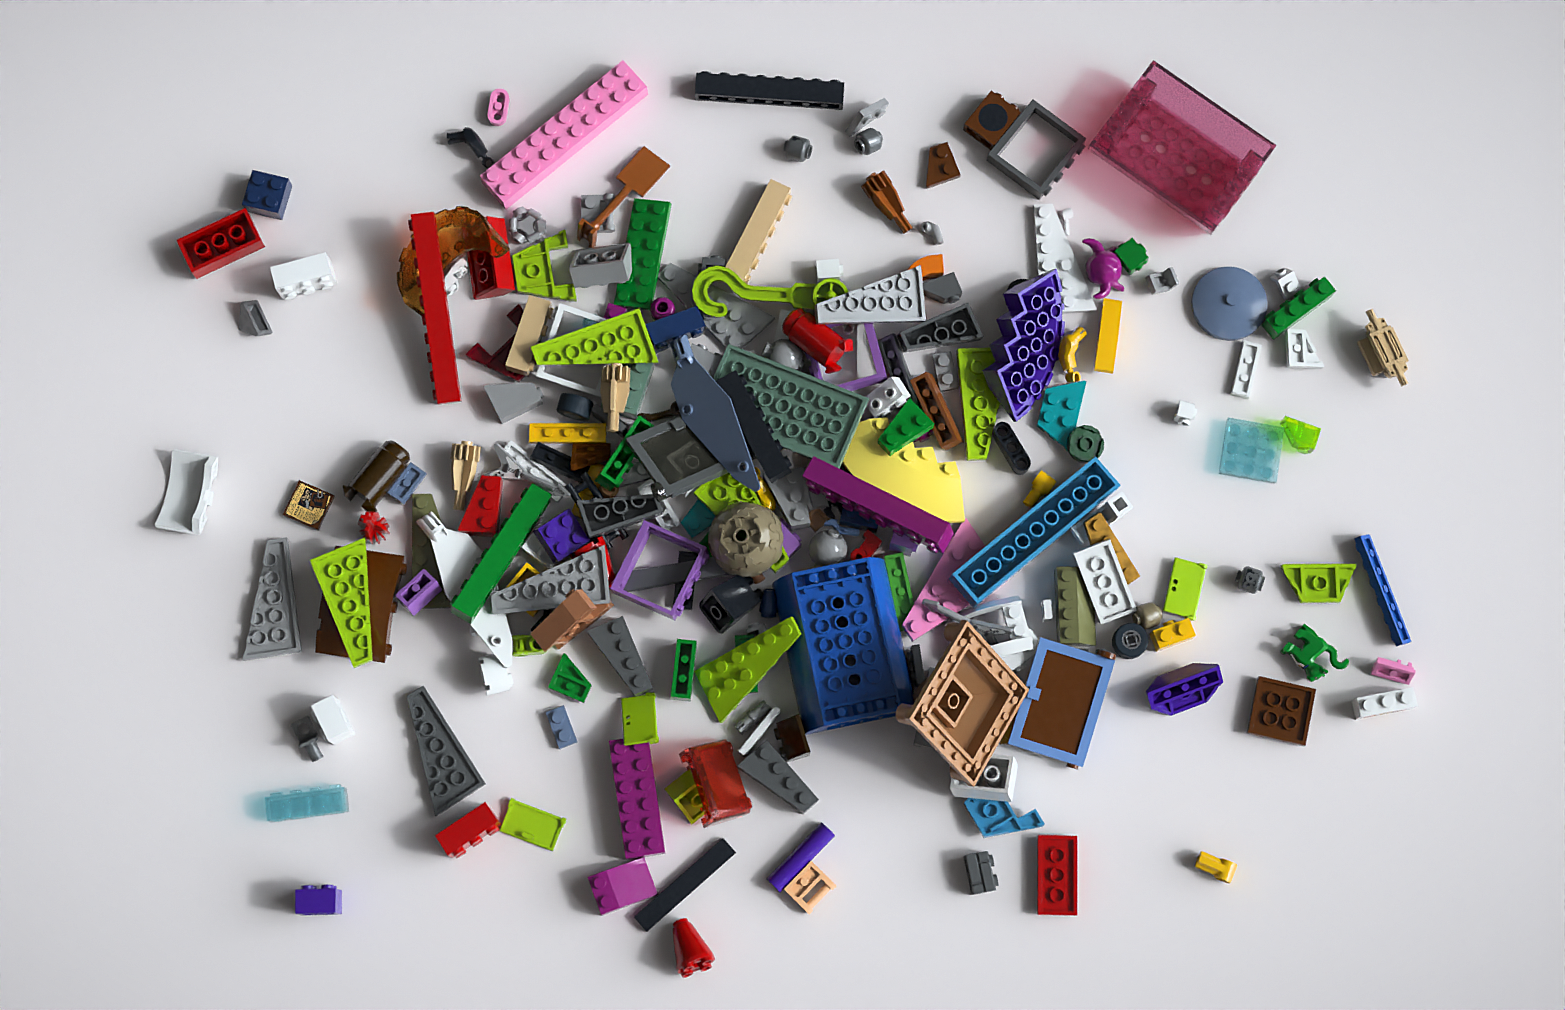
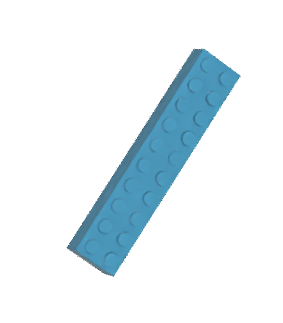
M1095 456L952 573L949 580L969 604L975 608L1071 527L1116 492L1121 485Z

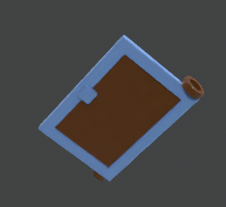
M1040 637L1025 685L1029 691L1017 711L1008 744L1067 762L1066 766L1078 770L1079 766L1083 767L1113 670L1116 654L1100 649L1097 650L1096 654Z

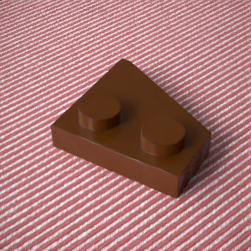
M948 142L931 147L929 150L926 188L928 189L960 178L961 174Z
M573 443L571 470L608 461L611 456V443Z

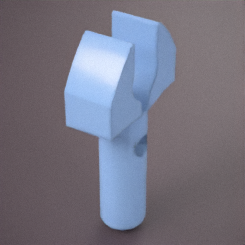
M830 519L824 523V526H832L839 534L859 536L860 534L859 529L839 526L837 519Z

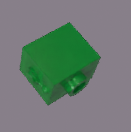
M1133 237L1124 244H1120L1119 248L1114 251V254L1121 261V266L1129 275H1132L1137 270H1141L1142 266L1149 259L1144 246L1141 243L1138 244Z

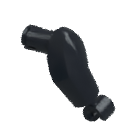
M465 127L463 131L447 133L449 145L465 142L478 158H482V165L485 168L489 169L486 166L488 160H491L493 165L495 164L491 157H487L486 153L488 151L484 143L472 128Z

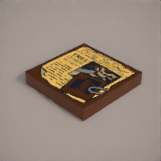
M299 480L283 516L319 531L335 496Z

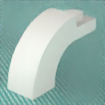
M1121 492L1069 530L1081 545L1088 540L1083 525L1085 520L1097 512H1101L1108 525L1111 526L1128 513L1133 506L1124 493Z

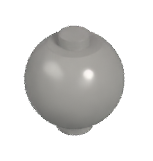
M779 339L772 344L767 342L761 354L764 358L801 371L805 362L802 360V350L789 339Z
M828 529L821 531L811 539L809 555L815 563L814 568L838 564L844 561L847 555V544L837 530Z

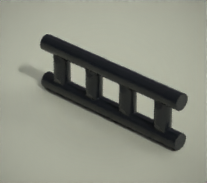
M587 472L581 475L583 481L573 487L571 482L564 486L571 494L570 496L576 505L577 500H582L578 493L587 487L594 496L590 500L604 499ZM622 528L602 536L609 550L613 547L610 541L618 536L624 540L629 535Z

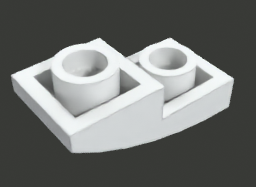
M463 257L456 262L445 277L447 295H452L458 290L459 283L457 278L463 277L468 272L469 266Z

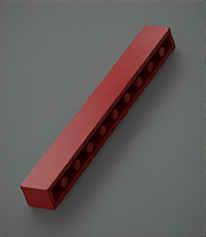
M434 211L411 214V220H408L409 230L413 231L414 238L411 239L412 250H416L417 256L414 258L415 269L419 270V276L416 277L417 287L421 288L422 295H419L420 306H424L425 314H422L423 326L426 325L427 333H424L425 343L429 344L430 352H427L428 363H432L433 371H430L431 382L435 383V389L432 390L433 400L437 401L439 405L462 402L436 215Z

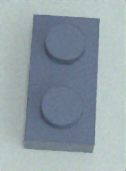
M410 462L388 491V494L404 505L427 473Z
M564 705L546 712L559 749L578 743Z

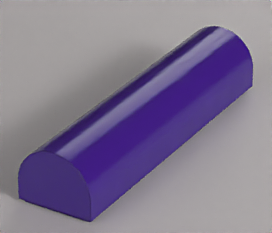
M821 822L766 880L781 893L835 837L833 832Z

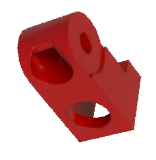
M867 529L862 536L865 541L859 548L852 551L850 561L872 557L882 545V540Z

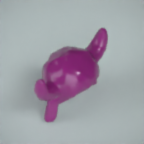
M1087 238L1082 240V243L1090 246L1093 251V255L1087 259L1085 264L1086 275L1090 282L1100 286L1099 293L1093 295V298H1105L1109 295L1111 287L1123 292L1124 286L1118 283L1122 267L1120 259L1114 254L1116 247L1113 246L1105 251L1102 244L1095 239Z

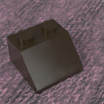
M799 714L776 723L777 728L773 729L776 740L781 741L780 754L783 759L786 758L787 763L810 756L811 751Z

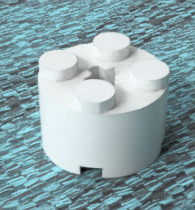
M494 654L479 657L478 663L482 662L481 668H479L484 689L488 688L486 696L509 691L513 685L511 673L507 674L506 667L500 663Z

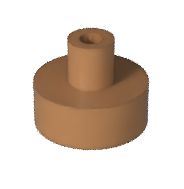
M599 485L598 490L604 498H613L618 494L619 487H614L611 491H608Z

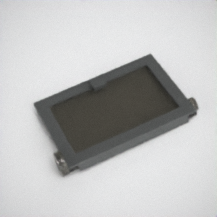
M681 415L626 438L625 441L653 480L651 492L658 502L669 497H676L729 473L686 425ZM743 433L751 460H754L757 457Z

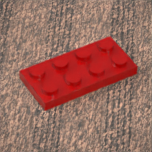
M1037 835V915L1077 916V836Z

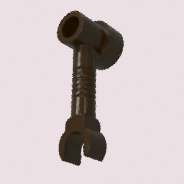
M675 401L671 404L669 410L652 414L639 413L637 417L639 415L645 417L651 423L652 421L667 417H677L681 414L680 412L677 413L679 408Z

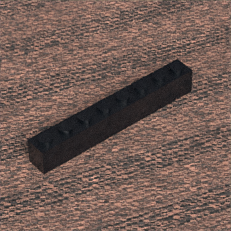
M702 71L696 73L695 100L843 110L845 82L839 80L822 81L818 78L804 80L801 77L786 79L783 76L771 78L765 75H757L756 77L748 76L747 74L730 75L726 72L711 74V72Z

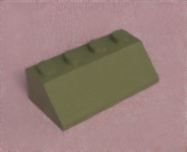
M1056 567L1054 570L1057 642L1070 647L1096 646L1095 609L1079 567Z

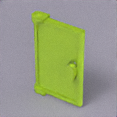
M1174 558L1163 607L1164 612L1182 616L1185 619L1189 618L1191 621L1196 620V611L1208 565Z
M654 692L621 699L625 746L648 742L656 744L659 742L655 706L656 694Z
M511 798L500 832L553 851L561 829L566 823V818H561Z

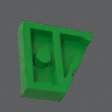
M563 653L548 688L581 703H585L592 685L569 657Z

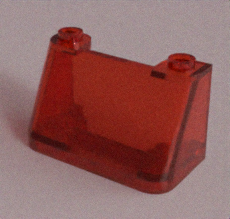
M726 739L688 747L679 753L681 762L689 764L686 767L687 771L691 770L703 805L700 808L701 812L705 811V818L701 819L703 828L745 816L750 813L752 808V802L746 795L732 754L733 746Z

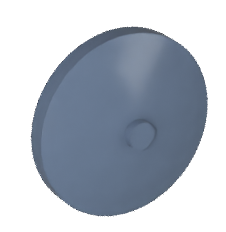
M1220 267L1205 274L1197 283L1191 300L1192 312L1198 325L1210 336L1226 341L1240 340L1254 333L1263 322L1268 305L1266 292L1260 281L1248 271L1237 267Z

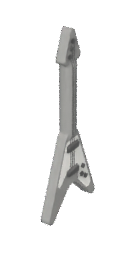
M494 444L501 467L484 475L501 476L502 479H524L554 492V496L571 495L561 484L555 485L527 473L499 444Z
M923 599L922 604L932 612L936 611L959 623L961 620H967L990 646L998 644L994 635L1012 634L1013 628L969 619L939 605L937 601Z

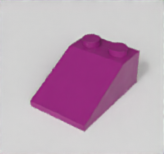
M644 857L587 877L602 916L658 895Z

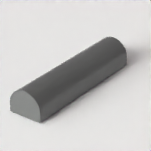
M892 333L878 340L889 376L900 378L911 395L909 398L917 406H920L919 399L910 382L912 378L896 334Z

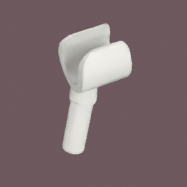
M1071 208L1064 209L1061 212L1065 235H1069L1068 219L1073 218Z

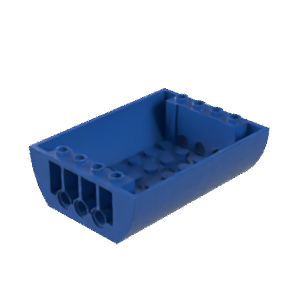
M867 557L793 572L772 583V588L775 589L779 621L782 622L789 617H793L802 633L786 651L805 735L895 717L897 707L900 704H914V691L884 559ZM841 599L844 603L843 607L840 609L835 608L832 604L833 600ZM838 618H845L848 625L840 628L836 623ZM853 656L856 659L855 665L848 666L845 663V658ZM851 675H857L860 678L858 685L850 684L849 677Z

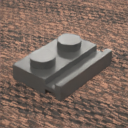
M595 404L591 409L593 417L602 423H606L607 426L608 413H604L603 407L601 408ZM619 419L618 432L615 433L623 438L627 432V426L621 419Z
M920 644L912 645L910 652H907L908 663H912L913 671H910V678L912 683L915 682V687H918L925 680Z

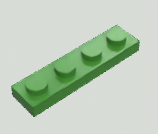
M903 552L884 556L900 632L905 631L902 624L914 605Z

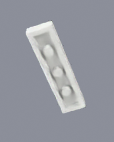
M510 440L504 447V450L527 473L555 485L561 484L563 487L566 486L564 482L543 465L530 460V455ZM540 487L545 491L551 493L552 499L557 503H559V501L564 497L554 496V492L547 490L543 487Z

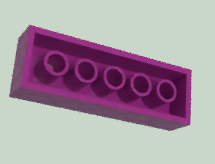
M623 739L610 740L609 746L626 860L666 854L650 743L625 746Z

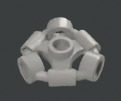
M522 206L515 209L512 218L509 219L511 238L521 245L525 242L532 243L540 239L539 236L546 233V220L541 217L539 212L532 208L529 210ZM528 214V217H527L526 219H524V220H522V221H518V220H517V219L523 218L524 216H526V215ZM535 221H538V232L533 229ZM521 230L527 234L526 238L516 231Z

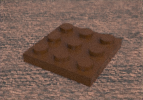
M1258 676L1247 734L1306 746L1316 689Z

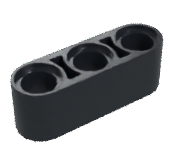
M1006 422L997 423L993 430L995 442L1012 470L1018 475L1025 474L1031 465L1028 454L1011 426ZM1002 428L1006 431L1007 434L1005 436H1001L998 434L997 430ZM1007 445H1014L1016 451L1010 452L1007 449ZM1017 461L1025 462L1026 467L1019 468L1016 464Z

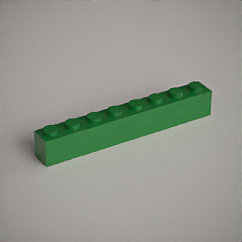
M533 483L529 489L526 487L520 496L522 498L519 504L516 502L511 509L512 515L509 519L507 517L501 524L502 530L499 534L495 533L491 540V547L483 551L480 557L482 559L479 565L476 563L470 572L472 576L469 580H464L460 587L462 591L459 595H455L450 602V605H452L451 613L469 624H472L551 502L552 494Z

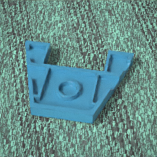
M968 798L964 802V806L983 838L1039 828L1045 825L1036 809L1017 818L1006 801Z

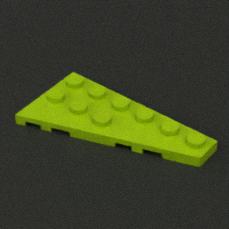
M640 309L531 346L537 365L659 363Z
M990 347L959 348L956 350L966 459L967 461L986 460L1000 402L989 389L982 370L993 364L995 359Z
M730 473L702 484L694 492V495L715 516L726 506L739 501L761 505L755 492L734 479ZM741 530L736 536L741 541H744L747 533ZM783 546L780 559L770 567L775 574L789 561Z
M363 538L310 560L354 668L373 661L366 539Z
M793 617L787 618L694 671L720 723L726 720L727 716L732 710H735L740 701L751 692L766 675V672L776 664L781 655L800 637L802 633Z

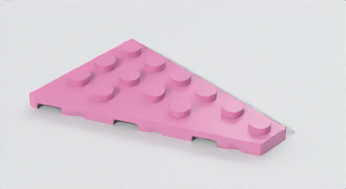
M967 518L959 526L902 624L903 629L912 642L949 619V617L936 611L932 612L922 604L923 599L937 601L939 605L956 613L970 605L949 580L952 573L985 547Z

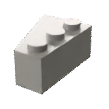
M801 467L791 469L792 473L774 483H771L767 475L763 473L762 478L773 494L790 530L810 528Z

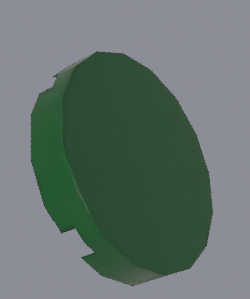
M1089 425L1076 427L1067 438L1066 446L1068 453L1079 463H1088L1095 456L1099 458L1104 450V440L1100 435L1101 433L1098 429Z

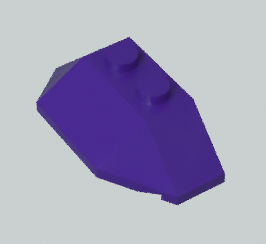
M1192 663L1157 676L1146 690L1150 708L1172 716L1208 702L1217 688L1223 683L1220 667L1218 664Z

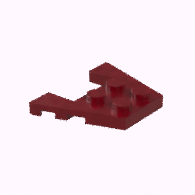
M518 304L506 315L517 328L523 315V309ZM516 333L492 356L479 343L475 344L465 354L467 358L518 383L525 377V375L508 371L505 366Z

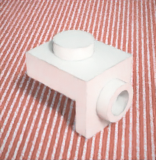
M1281 268L1275 271L1274 275L1270 276L1271 281L1276 282L1283 299L1287 300L1301 290L1296 275L1292 270Z

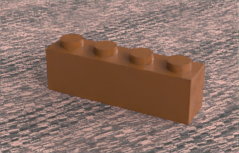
M925 372L911 379L910 382L925 414L934 423L932 430L940 447L949 450L962 443L963 439L933 375Z

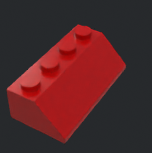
M486 216L463 228L474 300L504 296L514 291L515 286L505 219Z

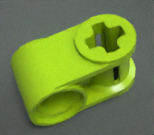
M512 635V656L522 657L546 653L542 648H534L536 640L532 635Z

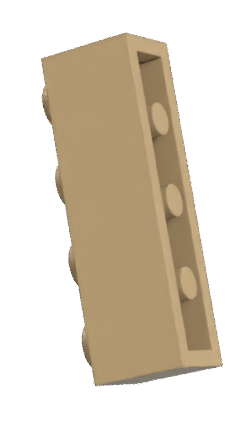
M529 295L505 364L508 371L528 377L530 371H534L536 361H534L535 358L531 346L540 344L542 336H546L548 329L546 324L548 319H552L554 311L551 301Z

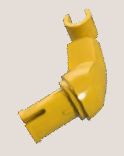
M1078 327L1072 334H1066L1059 346L1058 357L1063 371L1068 372L1065 376L1067 382H1077L1081 379L1079 372H1073V368L1076 367L1074 354L1078 348V343L1087 335L1086 331L1080 334L1084 330L1082 327Z
M754 467L760 483V490L755 493L763 507H768L775 511L776 502L764 479L760 477V469Z

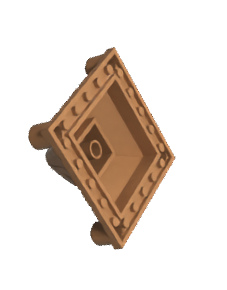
M961 620L960 623L950 622L945 626L944 637L950 643L938 661L935 670L915 689L913 694L914 704L902 703L897 707L896 719L899 723L912 725L950 765V776L953 779L964 781L968 786L974 787L1029 689L967 620Z

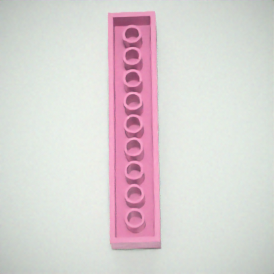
M622 60L480 175L482 184L507 210L648 95L647 86Z

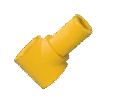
M1041 470L1031 483L1033 484L1032 490L1026 496L1023 503L1032 509L1041 496L1047 495L1057 481Z

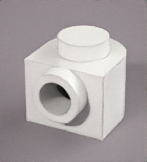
M1179 400L1173 421L1178 422L1182 426H1189L1190 421L1194 420L1197 414L1195 404Z

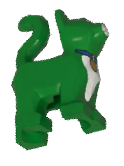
M1303 624L1294 635L1296 639L1303 640L1305 644L1298 648L1288 642L1280 651L1282 655H1290L1296 665L1305 670L1306 679L1309 682L1318 680L1328 673V670L1323 666L1314 663L1315 659L1325 651L1330 653V663L1334 668L1344 669L1349 665L1347 658L1339 662L1337 660V650L1332 645L1326 643L1323 638L1318 637L1315 631L1306 624Z

